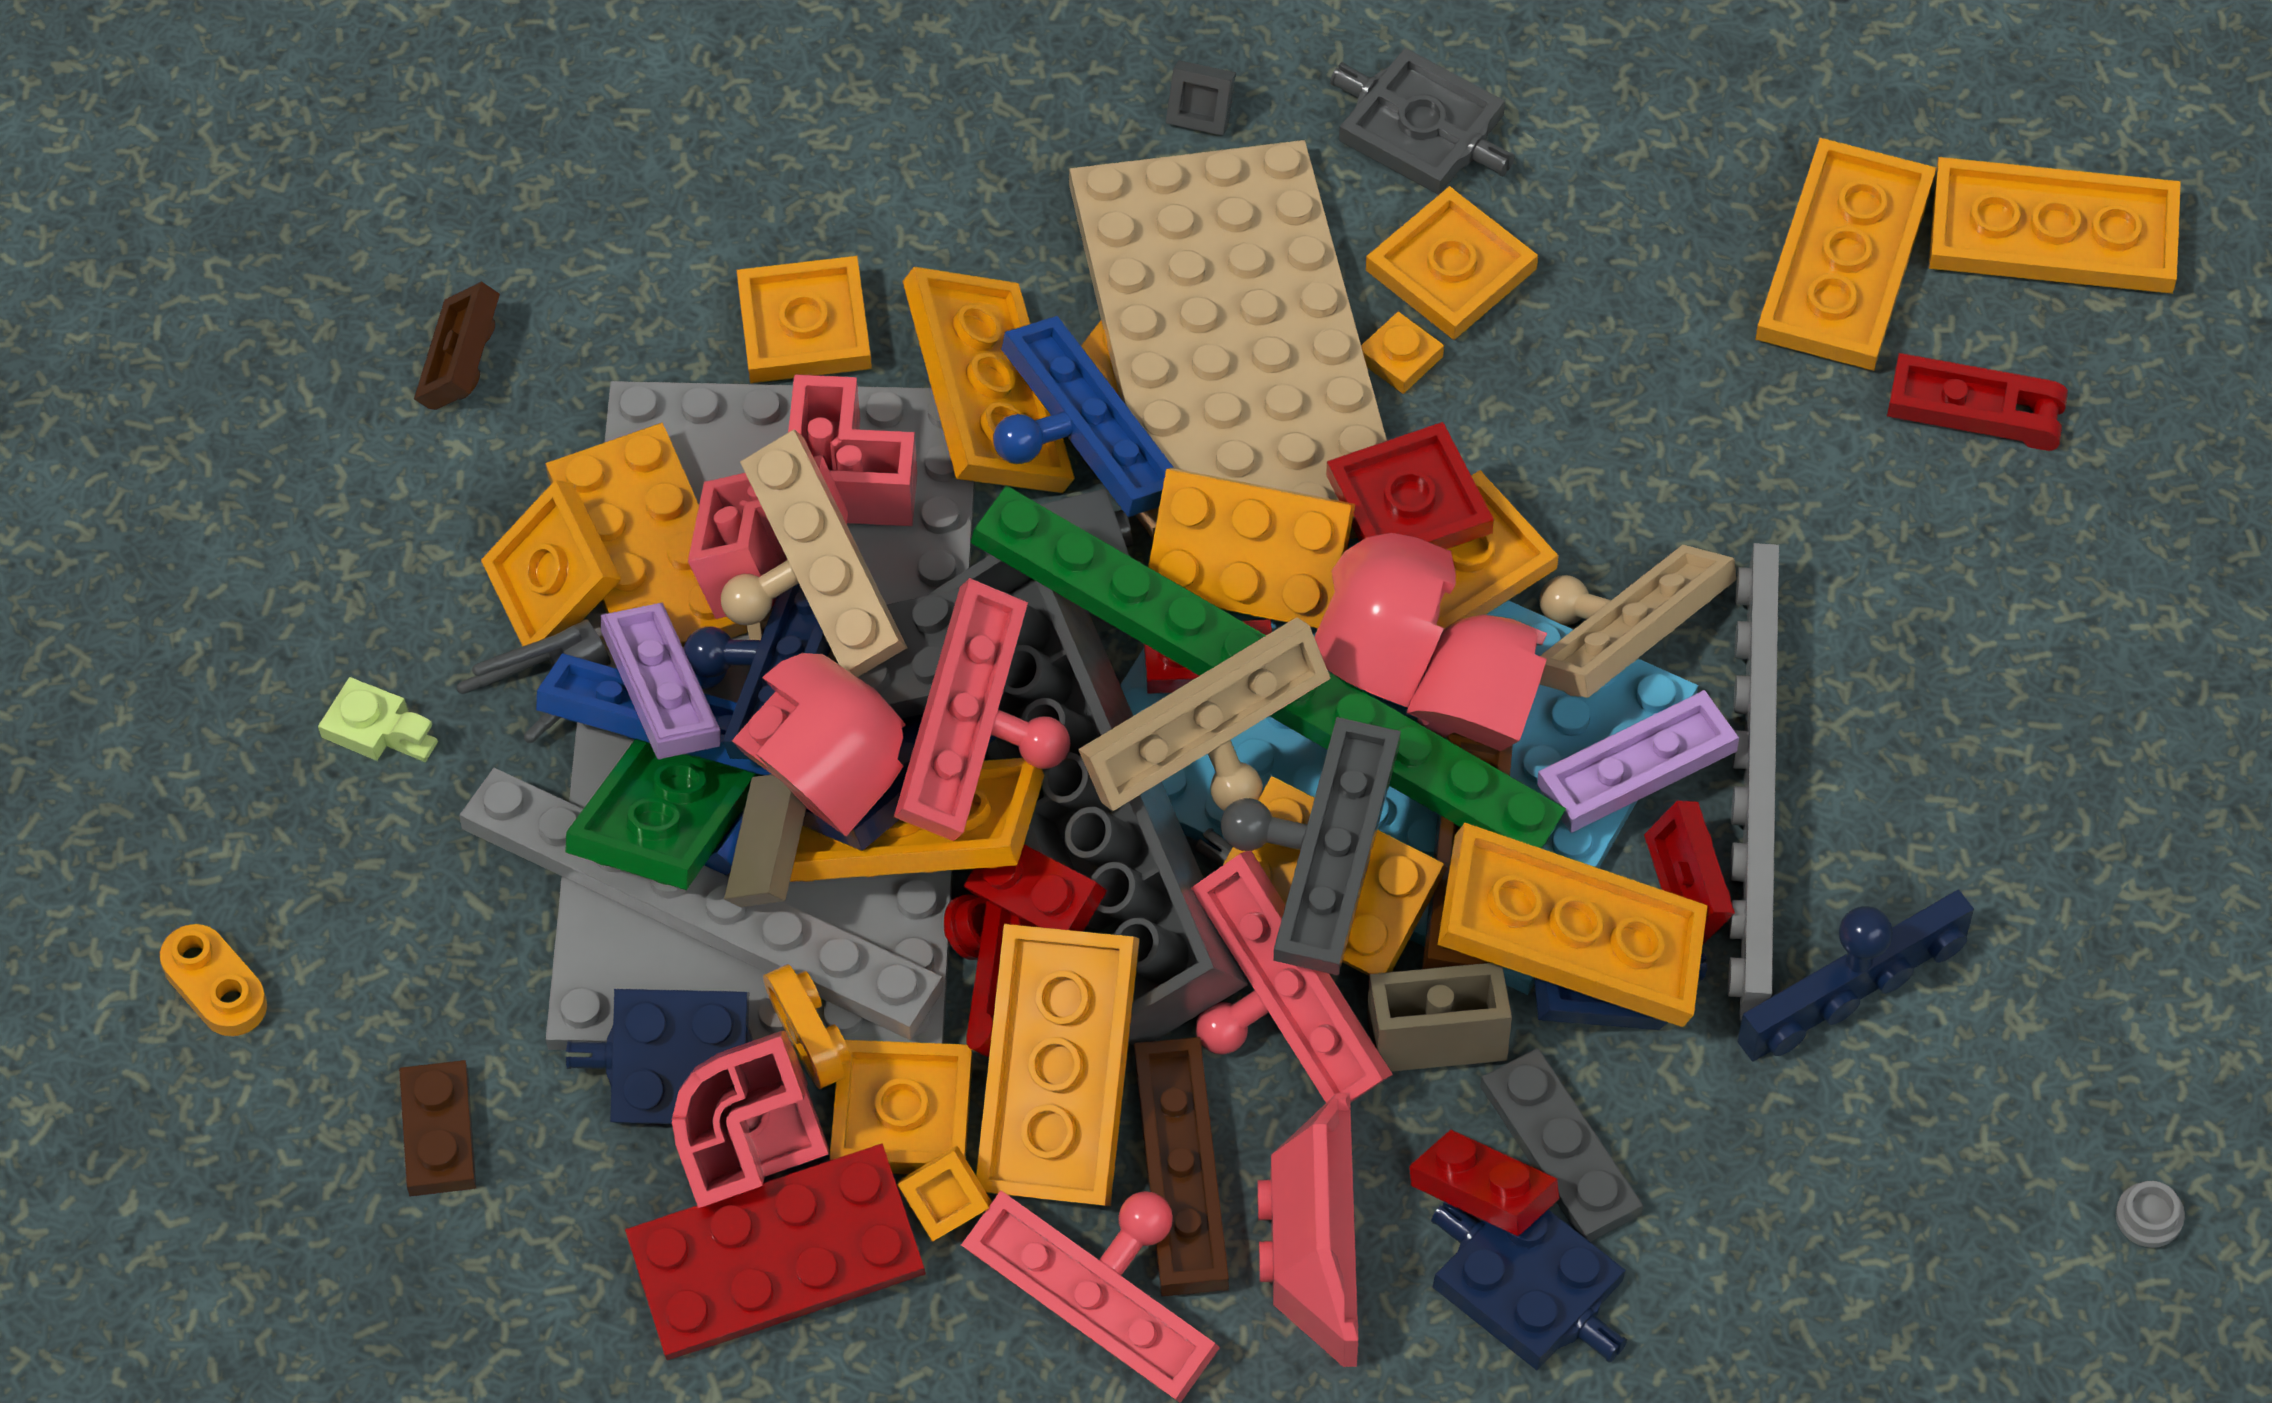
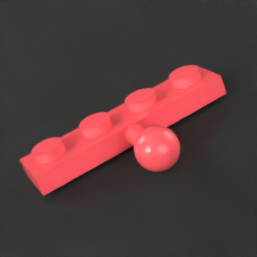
M971 578L960 586L894 814L895 818L952 841L962 835L991 735L1017 745L1023 759L1036 768H1053L1062 763L1067 757L1070 750V735L1060 721L1052 717L1042 716L1027 722L998 710L1028 602Z
M1252 851L1240 853L1191 887L1201 906L1254 988V991L1235 1004L1219 1002L1199 1014L1196 1021V1035L1200 1037L1201 1045L1206 1050L1220 1055L1230 1054L1238 1050L1247 1038L1248 1026L1267 1013H1270L1326 1103L1336 1093H1350L1351 1103L1393 1075L1329 973L1273 961L1274 946L1286 905Z
M1000 1191L990 1204V1208L985 1211L961 1246L1174 1400L1181 1403L1220 1347L1122 1277V1274L1142 1246L1157 1244L1170 1232L1173 1215L1168 1202L1162 1196L1148 1191L1138 1192L1127 1198L1119 1212V1226L1121 1230L1098 1260L1006 1193Z

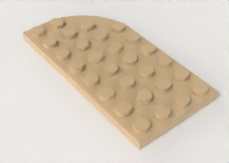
M1305 140L1069 168V187L1103 330L1105 329L1119 397L1172 466L1179 470L1338 500L1326 476L1327 461L1385 442L1387 439ZM1351 526L1349 539L1358 538Z

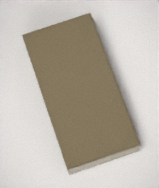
M772 774L752 777L724 897L725 900L739 907L783 902L786 900L806 806L782 781Z

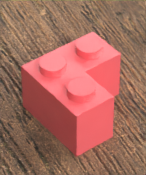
M794 375L788 433L795 429L804 437L813 457L823 456L848 511L847 523L913 526L917 484L915 432L859 430L860 409L857 377Z
M822 455L815 456L813 458L847 524L848 511ZM746 473L704 482L688 557V563L715 619L727 617L721 606V593L725 584L730 579L740 574H752L760 577L788 560ZM777 597L772 599V606H774Z

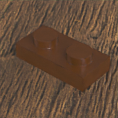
M482 281L445 299L414 397V400L428 409L437 410L458 399L466 398L475 389L479 381L480 370L478 366L484 346L495 329L493 316L500 296L498 292Z
M466 1060L399 1068L406 1183L409 1196L476 1189L469 1075Z

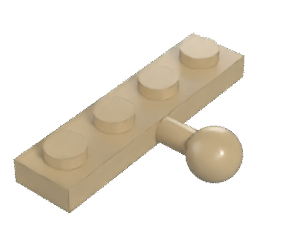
M794 429L740 461L788 560L760 577L752 574H740L730 579L725 584L721 593V606L725 615L731 621L740 625L756 624L769 613L772 599L800 584L838 664L855 676H861L907 649L904 639L804 437Z
M1681 545L1612 600L1589 594L1586 586L1573 576L1561 575L1550 579L1542 588L1539 597L1540 608L1544 616L1565 626L1577 623L1582 618L1586 620L1540 655L1547 660L1539 684L1564 691L1570 696L1589 698L1736 581L1734 558Z
M1296 617L1078 750L1101 803L1112 811L1208 754L1215 769L1210 786L1211 795L1216 805L1225 811L1234 801L1243 798L1258 800L1263 792L1260 775L1252 766L1239 761L1231 739L1328 681L1331 677L1309 624Z

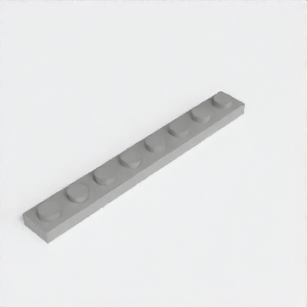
M1759 543L1753 544L1749 568L1738 567L1736 581V605H1747V621H1737L1735 659H1746V676L1736 675L1733 710L1736 714H1745V731L1735 730L1739 737L1737 752L1732 754L1733 769H1744V787L1734 786L1731 824L1743 825V843H1732L1730 881L1742 882V900H1731L1735 914L1729 919V939H1741V958L1730 957L1728 997L1740 998V1021H1742L1743 1013L1772 996L1779 545Z
M496 768L492 769L459 815L463 830L766 973L786 964H789L796 974L807 971L816 986L820 998L909 1040L913 1038L943 992L942 976L784 902L739 907L725 900L729 877L707 866H703L689 888L684 890L565 853L566 832L583 809Z

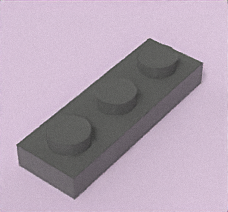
M1539 1048L1481 1077V1089L1533 1168L1558 1179L1559 1200L1556 1203L1576 1232L1591 1242L1642 1215L1643 1204Z

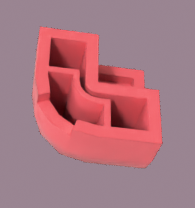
M1388 533L1363 539L1347 549L1333 567L1331 572L1335 593L1314 638L1329 672L1357 688L1408 708L1444 629L1437 626L1440 602L1445 592L1451 594L1454 589L1456 572L1451 551L1416 537Z
M1481 614L1458 619L1443 629L1406 713L1417 717V723L1443 738L1454 732L1498 751L1505 750L1521 739L1547 660L1536 655L1535 650L1537 645H1543L1547 633L1511 618Z
M801 653L781 661L762 677L775 692L733 738L732 742L747 757L782 781L808 810L844 836H847L890 788L904 767L898 760V755L903 740L902 728L906 724L877 690L823 654Z
M783 1030L714 1055L697 1065L679 1089L672 1116L674 1139L698 1208L761 1187L766 1176L829 1155V1148L807 1089L806 1077L787 1033Z

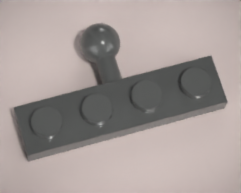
M1336 717L1308 824L1272 817L1267 806L1251 798L1236 800L1225 809L1221 818V831L1227 843L1235 849L1254 851L1266 843L1300 850L1274 946L1273 961L1339 975L1398 754L1401 731Z

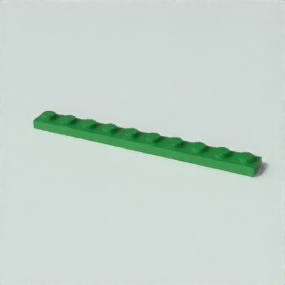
M1007 485L974 529L971 544L1199 676L1266 636ZM1329 671L1331 679L1270 715L1271 718L1327 750L1336 717L1401 731L1400 746L1389 786L1459 827H1462L1464 823H1468L1543 849L1566 810L1561 805Z

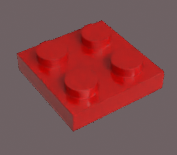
M1444 422L1327 461L1326 476L1338 500L1355 504L1352 527L1359 541L1367 537L1395 533L1416 537L1444 549H1449L1493 533L1494 519Z

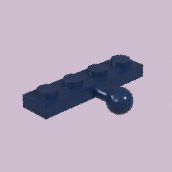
M800 584L777 596L761 640H732L722 629L706 626L695 630L685 642V654L694 673L707 678L720 676L731 665L751 666L722 741L730 759H750L732 740L775 692L762 677L781 661L801 653L829 656L831 651L829 643Z
M1958 889L1892 927L1888 917L1877 908L1860 906L1852 909L1843 917L1839 926V939L1847 954L1743 1013L1737 1042L1752 1062L1769 1052H1772L1774 1056H1781L1790 1052L1803 1041L1806 1031L1824 1020L1829 1025L1843 1021L1858 1008L1861 1002L1860 999L1877 989H1880L1884 994L1890 993L1906 983L1913 975L1914 968L1931 958L1940 963L1958 953L1967 942V934L1974 908Z

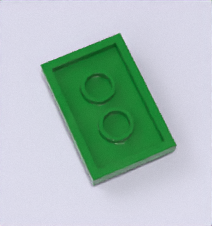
M635 739L567 830L565 853L594 861L603 866H610L652 879L660 884L687 890L731 828L740 812L745 808L752 777L763 775L688 754L657 759L649 742Z

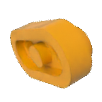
M190 924L182 926L168 935L160 950V962L165 976L212 1031L224 1036H239L256 1028L263 1020L267 1010V999L263 986L256 975L220 934L211 927L201 924ZM188 949H203L197 957H182ZM236 991L241 993L240 997L233 1002L220 1001L228 992Z
M786 964L763 975L764 985L772 1006L816 1087L822 1089L845 1078L842 1064L851 1060L849 1049L838 1027L832 1024L825 1028L816 1009L822 1007V1002L808 972L803 971L796 974L793 968Z

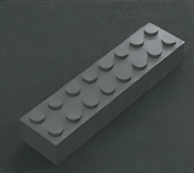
M989 555L927 595L959 589L963 583L971 578L1028 602L1017 640L1018 644H1016L1018 649L1014 652L998 710L1027 722L1042 716L1052 717L1060 721L1069 732L1070 750L1062 763L1053 768L1042 769L1044 779L1025 843L1032 849L1096 881L1107 890L1083 932L1132 936L1140 939L1128 1043L1134 1046V1043L1155 1041L1248 986V980L1191 887L1204 878L1163 783L1160 782L1112 811L1101 803L1078 749L1133 717L1089 612L994 556ZM996 738L987 747L991 760L1023 758L1017 745L1000 738Z

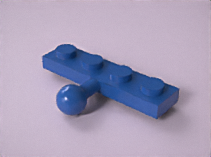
M1055 316L1005 332L1001 350L1051 416L1034 420L1023 414H1013L1002 419L996 426L993 434V444L997 454L1009 463L1024 464L1030 462L1039 454L1043 444L1068 437L1127 517L1158 508L1166 469L1174 467L1060 318Z
M562 653L537 689L536 710L562 717L572 722H579L625 735L628 738L649 742L618 669ZM727 671L720 676L712 678L695 675L701 688L708 689L719 684ZM704 694L720 728V746L686 754L740 768L755 774H771L751 759L729 758L722 741L737 703Z

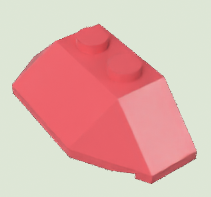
M1336 1093L1271 1154L1270 1180H1257L1258 1220H1271L1272 1241H1259V1281L1273 1282V1305L1343 1367H1357L1358 1355L1350 1093Z

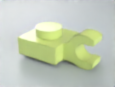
M351 677L348 678L318 725L322 738L378 761L384 749L388 746L426 762L438 743L437 738L427 735L432 727V722L419 714L409 712L404 698Z

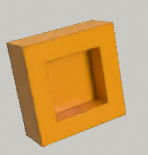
M1399 311L1361 345L1367 368L1402 394L1412 387L1444 355V345Z
M958 1146L903 1177L897 1184L932 1242L986 1211L992 1203Z

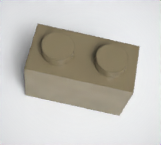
M1484 963L1370 974L1367 1006L1369 1035L1391 1072L1507 1061L1512 1015L1502 966Z

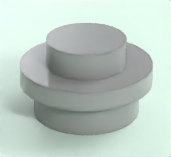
M2157 1181L2141 1182L2126 1189L2119 1198L2115 1213L2117 1225L2123 1235L2133 1243L2149 1248L2161 1247L2171 1243L2181 1232L2185 1220L2184 1207L2177 1194L2166 1184Z

